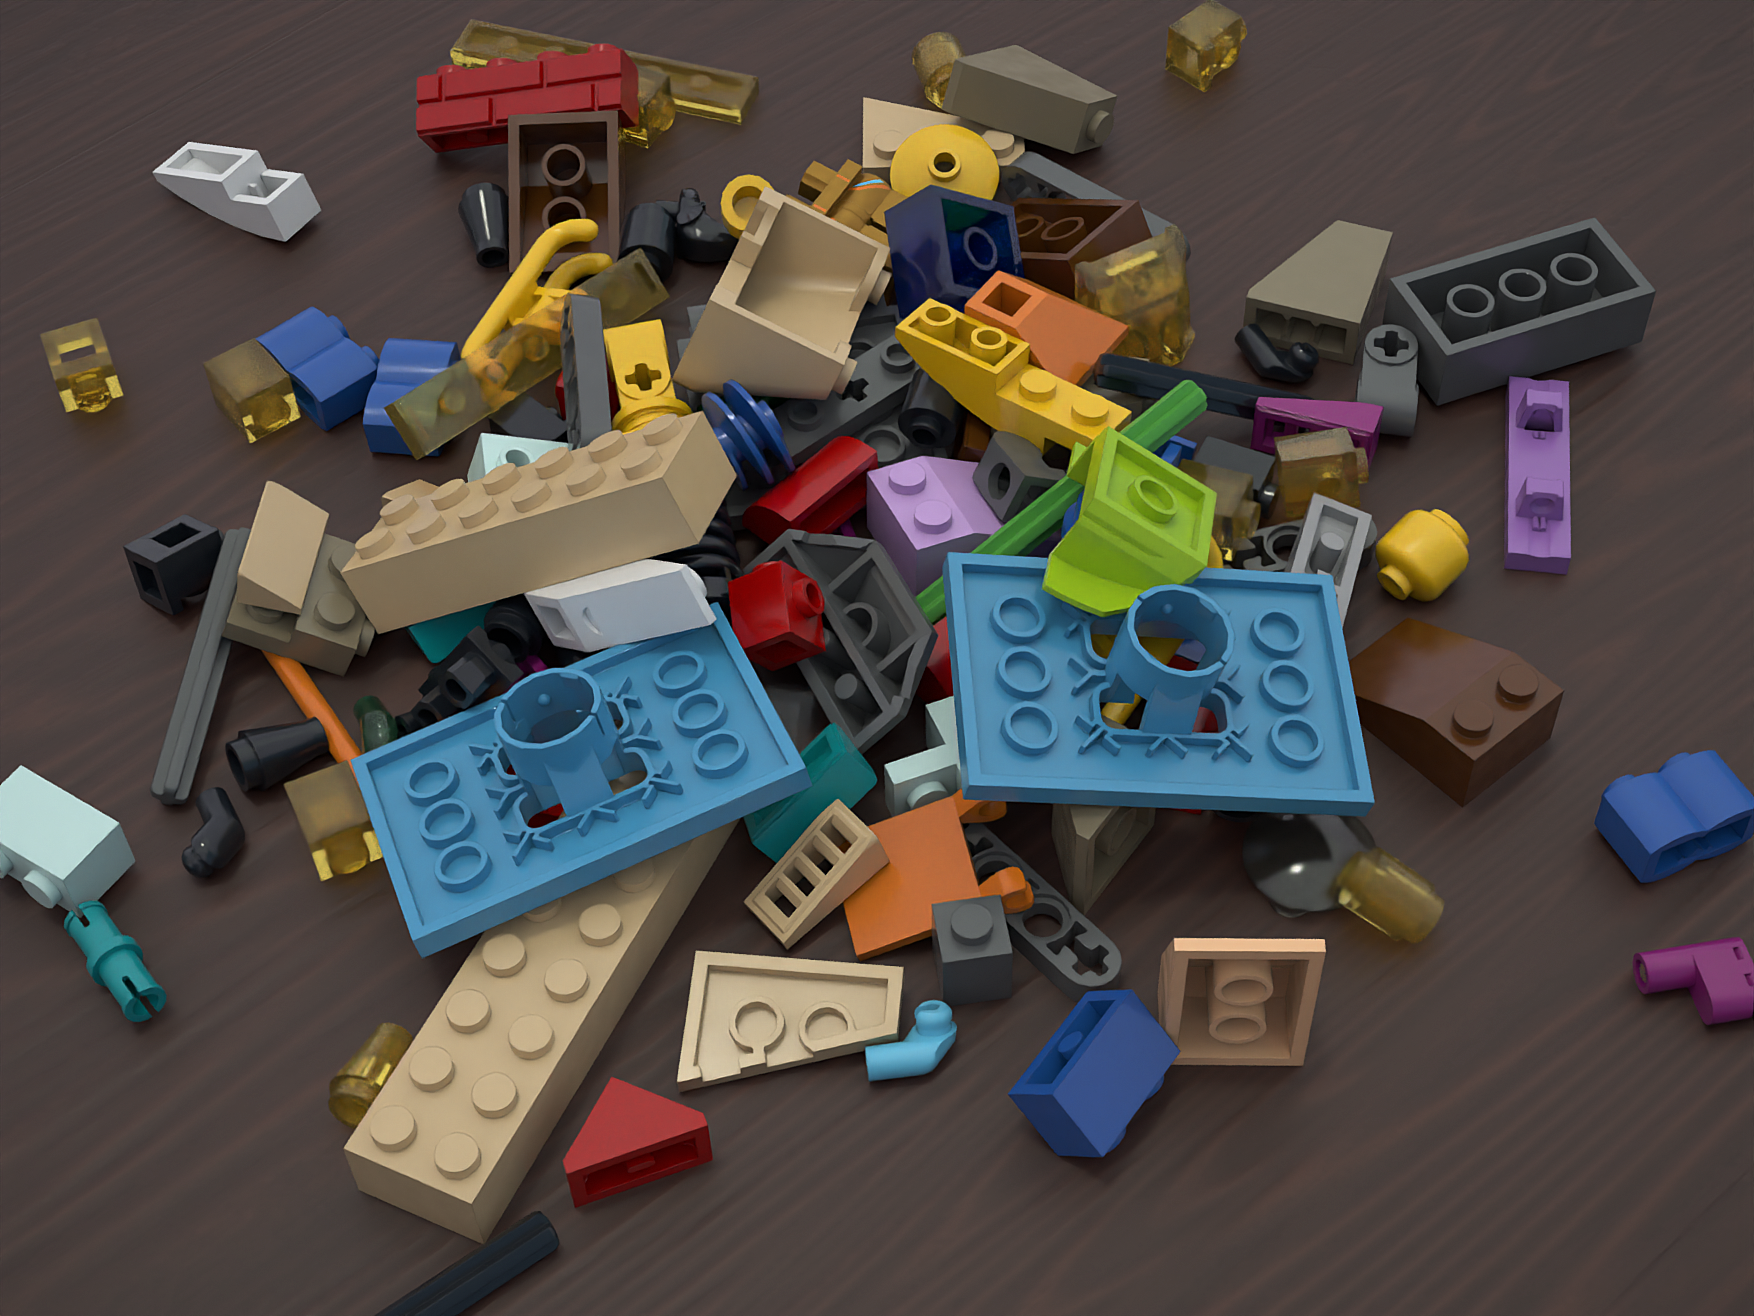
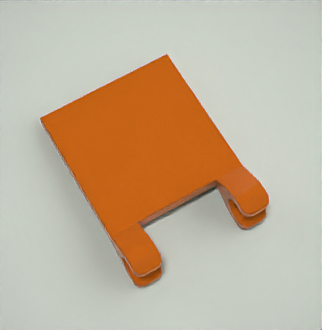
M961 788L952 796L867 826L879 839L890 861L843 901L855 953L860 961L932 936L931 904L1001 895L1004 914L1018 913L1032 907L1034 904V894L1031 885L1025 880L1023 872L1018 867L1013 866L1000 870L981 885L979 884L963 828L965 823L989 822L1003 817L1007 813L1006 801L964 800ZM846 840L838 848L845 854L852 845Z

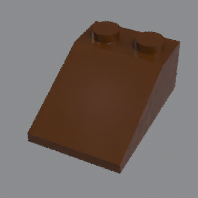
M618 111L508 115L510 276L515 272L535 241L547 229L557 223L570 219H590L598 225L599 230L597 237L593 241L572 242L561 247L552 257L541 275H551L562 263L572 257L585 253H604L609 255L613 261V268L610 273L619 272L617 257L621 225L625 217L626 138Z
M1018 198L949 254L953 265L985 282L999 270L1030 280L1102 314L1108 310L1107 305L1122 292L1138 285L1142 280V275L1160 260L1139 200Z
M1409 617L1348 661L1360 724L1462 808L1551 738L1564 693L1561 687L1514 651Z

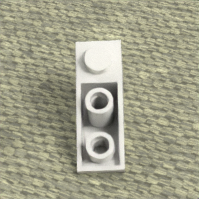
M652 559L635 561L524 593L554 646L584 652H592L618 644H627L711 625L716 620L713 611L705 599L707 595L705 584L694 570L686 564Z

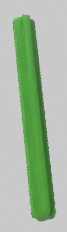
M1184 380L1119 433L1153 453L1206 410L1208 406L1206 402L1207 397L1203 390L1192 380ZM1064 476L970 553L1025 557L1062 527L1065 512L1073 503L1077 502V498L1085 489V486ZM942 575L915 597L932 625L946 617Z

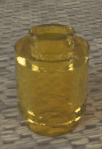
M936 32L924 37L916 44L911 56L913 67L926 97L940 108L943 105L954 61L957 58L966 56L959 39L947 32Z
M1380 847L1372 849L1367 854L1357 851L1343 866L1337 878V885L1342 888L1339 898L1340 904L1394 941L1404 938L1411 944L1419 943L1433 929L1444 909L1445 901L1434 893L1435 885Z

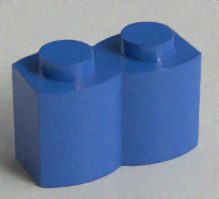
M309 307L254 339L261 369L281 392L294 399L302 411L323 430L328 431L365 408L370 389L376 381L379 358L368 346L361 348L350 340L346 328L334 315L327 317L317 308Z
M399 338L387 339L380 355L376 381L370 389L364 410L363 427L370 452L440 456L446 439L455 438L458 427L456 404L459 395L466 396L470 383V376L461 365L457 342Z
M1715 750L1702 751L1692 755L1684 752L1667 760L1661 766L1658 773H1647L1637 777L1625 775L1613 781L1601 796L1602 800L1594 821V825L1640 883H1648L1668 877L1696 860L1708 859L1726 853L1750 839L1754 834V796Z

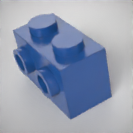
M1132 989L1087 991L1008 1095L1058 1156L1104 1157L1106 1153L1113 1150L1122 1141L1126 1133V1125L1143 1102L1161 1088L1165 1072L1181 1051Z

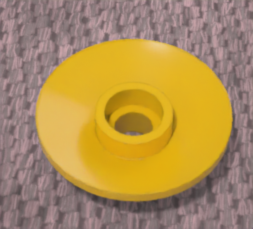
M949 124L925 127L910 135L897 149L890 168L891 189L919 203H922L928 195L947 204L942 227L958 226L975 219L991 204L999 184L998 162L989 144L978 134L967 128ZM940 162H949L955 167L951 171L944 173L938 171L935 165Z

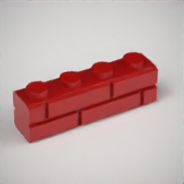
M595 44L588 48L587 53L569 56L559 51H545L537 55V60L519 63L508 58H494L486 63V67L468 70L458 65H444L436 70V74L419 76L417 78V102L419 108H416V131L420 139L435 153L508 144V115L618 111L623 128L637 127L639 125L637 66L622 48L611 44Z

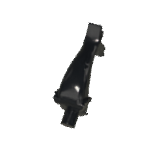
M682 189L679 202L656 200V204L667 209L673 221L677 224L675 250L679 259L686 257L694 262L706 263L730 261L739 239L732 236L723 224L717 222L706 213V202L700 201V196L696 189Z

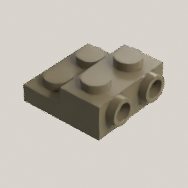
M326 533L324 534L301 615L237 603L236 589L221 636L344 677L354 654L362 657L366 656L375 633V628L370 620L366 618L365 612L340 574L357 551L355 543Z

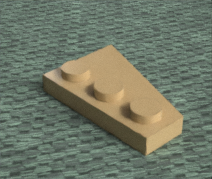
M863 97V173L876 175L887 184H891V163L899 146L913 133L933 125H957L967 128L982 137L996 156L999 167V182H1002L1003 170L1025 152L1023 137L959 116ZM940 162L935 165L938 171L944 173L951 171L955 167L949 162Z
M696 951L677 1077L679 1092L865 1051V1046L898 1042L905 980L904 967Z

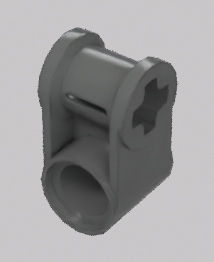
M1394 324L1378 326L1367 334L1364 342L1362 369L1357 381L1355 402L1384 407L1380 434L1412 437L1415 427L1419 389L1418 384H1416L1418 342L1411 331Z

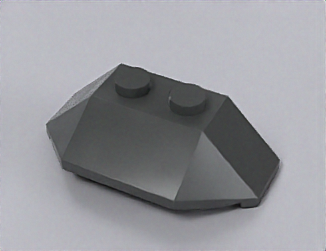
M787 529L751 561L743 571L746 575L751 573L752 569L761 563L783 561L817 581L825 603L821 616L826 651L796 663L831 724L835 722L840 726L862 755L906 717L939 635L881 543L871 539L833 534H810L802 530Z

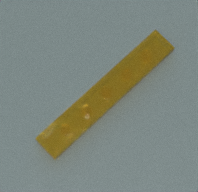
M471 19L451 48L450 54L452 65L475 69L486 67V63L494 58H508L519 63L537 60V55L545 51H559L568 56L587 53L588 48L595 44ZM624 50L637 66L639 95H637L639 104L742 124L759 94V79L755 76Z
M641 247L385 406L384 410L415 459L418 460L562 367L560 326L562 310L568 293L593 296L600 299L603 329L627 325L669 298L668 292Z

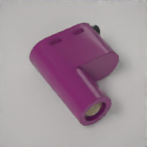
M1740 937L1639 952L1633 956L1634 979L1637 987L1643 994L1688 987L1697 1011L1706 1025L1751 1017L1754 1020V963Z

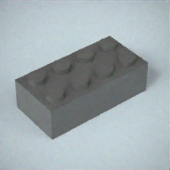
M1594 217L1390 278L1382 325L1394 324L1402 326L1411 331L1417 338L1416 378L1438 406L1508 384L1509 376L1531 377L1642 342L1656 290Z

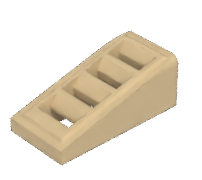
M836 799L811 823L745 899L744 903L788 950L890 860L877 836L839 799ZM847 840L852 846L844 854L838 847ZM824 859L833 866L826 875L817 867ZM803 877L815 887L808 896L795 885ZM782 895L797 908L789 918L774 904Z

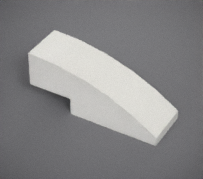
M188 142L152 172L159 183L192 205L230 225L262 237L286 242L321 211L304 174L267 169L257 150Z

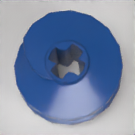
M732 379L723 384L726 404L710 391L702 396L704 414L737 474L735 480L743 491L748 488L742 462L746 459L767 485L774 483L763 452L767 447L789 473L796 469L784 441L781 426L765 401L762 400L756 403L750 394L738 382Z

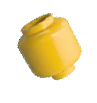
M1421 509L1410 511L1376 545L1375 557L1381 569L1377 573V578L1391 595L1400 600H1405L1408 596H1411L1422 602L1432 601L1438 598L1465 571L1469 562V554L1466 548L1469 543L1468 536L1455 519L1441 510L1434 509L1431 512Z

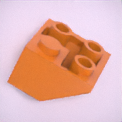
M999 270L965 304L964 314L1029 343L1028 364L1048 371L1054 376L1078 387H1081L1093 374L1094 364L1097 363L1100 354L1105 352L1112 353L1127 337L1129 326L1030 280Z

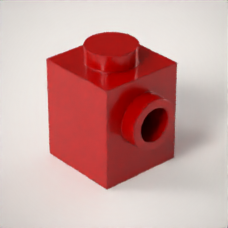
M769 561L755 566L751 573L728 582L733 632L749 660L771 671H775L826 651L821 616L825 603L822 591L816 580L783 561Z

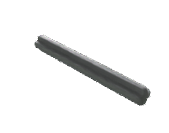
M240 527L239 530L229 529L224 534L150 786L151 796L161 800V804L164 805L184 804L190 796L234 640L222 637L221 635L237 589L238 571L251 529Z

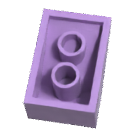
M920 456L867 472V528L874 539L884 546L915 597L943 575L942 566L947 552L970 553L1007 523V521L1000 520L979 492V488L972 479L973 473L979 464L977 462ZM1062 527L1025 557L1048 558L1049 554L1062 540Z

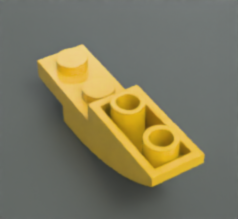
M929 298L895 327V338L915 362L935 382L942 385L955 400L994 429L1013 433L1027 439L1040 449L1042 456L1056 443L1071 450L1076 441L1088 447L1094 438L1100 435L1108 426L1120 432L1131 423L1132 411L1054 376L1048 371L1028 364L1029 343L1011 336L999 328L992 327L963 314L949 305Z

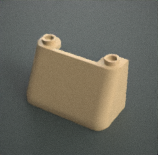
M765 186L730 261L705 307L671 381L692 392L704 393L710 391L723 394V384L732 379L753 396L826 400L831 390L842 395L857 365V361L848 357L852 347L849 341L866 301L877 305L892 274L882 268L891 248Z

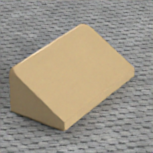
M267 480L238 571L237 603L301 615L329 521V513L284 486Z

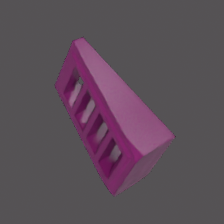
M1259 397L1255 406L1250 449L1366 477L1377 449L1384 407L1361 402ZM1275 421L1285 423L1284 432H1273ZM1299 426L1308 428V434L1298 433Z

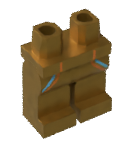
M849 159L838 172L813 161L804 172L800 181L798 195L814 203L809 205L790 194L786 196L891 248L882 268L892 274L883 293L886 306H890L910 280L912 273L916 272L938 242L947 204L928 195L922 203L910 199L892 190L878 176L870 173H861L863 166Z

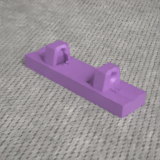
M1509 376L1505 394L1504 568L1567 575L1571 560L1569 381H1537L1525 377Z

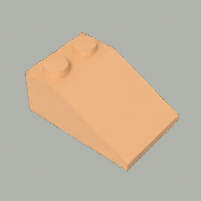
M1174 938L1161 956L1158 983L1159 1024L1181 1051L1171 1065L1303 1066L1326 954L1325 939Z

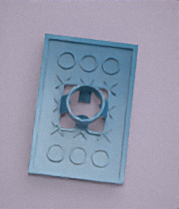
M947 552L942 572L964 800L1366 816L1374 805L1375 800L1332 575L1206 567L1192 584H1185L1184 586L1177 584L1154 586L1138 595L1128 612L1100 617L1068 604L1042 590L1048 558ZM1091 634L1117 635L1107 659L1098 656L1094 652ZM1137 636L1193 639L1201 642L1206 651L1196 670L1183 671L1167 667L1154 658L1142 647ZM1135 693L1147 700L1139 730L1111 728L1102 720L1099 704L1101 702L1133 704ZM1199 707L1208 708L1215 714L1219 733L1192 732Z
M718 602L709 605L716 617V620L711 625L632 643L618 644L565 668H551L533 673L514 684L507 693L350 760L410 936L421 958H425L812 786L804 762ZM614 720L623 722L619 730H617ZM510 765H512L516 775L506 773ZM642 770L647 773V777L643 782L615 795L608 783L633 771ZM559 803L562 804L566 813L565 817L539 828L528 827L529 819L532 816Z

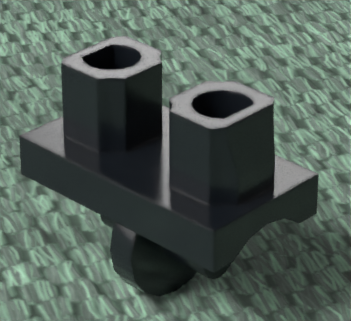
M478 625L460 641L421 685L418 691L424 697L413 707L411 714L423 728L506 693L524 672L515 664L510 649L505 644L488 639L487 633Z

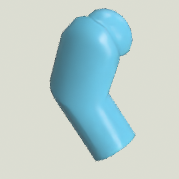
M938 1000L923 1002L915 1009L916 1025L912 1027L903 1042L865 1046L869 1082L924 1075L933 1071L955 1042L957 1025L951 1021V1008L946 1003Z

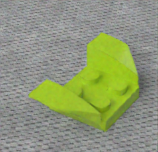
M1109 426L1100 435H1097L1088 447L1076 441L1072 448L1066 476L1085 486L1080 514L1075 524L1049 554L1042 590L1081 610L1100 617L1128 612L1138 595L1154 586L1169 584L1184 586L1185 584H1192L1207 567L1217 493Z

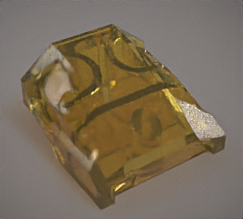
M1175 224L1165 227V231L1162 234L1088 264L1086 261L1075 265L1074 301L1129 326L1127 337L1112 352L1113 354L1146 358L1150 362L1169 366L1184 361L1195 338V332L1190 325V293L1186 274L1187 248L1183 232Z

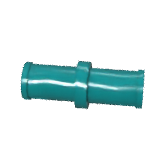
M87 901L79 904L78 907L84 913L90 925L85 927L76 913L71 910L64 920V928L86 956V969L95 983L107 986L128 1020L142 1022L150 1019L152 1015L140 1000V996H146L155 1010L159 1012L166 1003L167 995L162 986L157 984L142 963L143 952L140 946L132 937L122 935L102 903Z

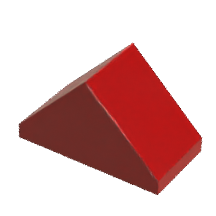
M611 1077L563 1160L575 1208L712 1161L713 1155L708 1124L704 1113Z

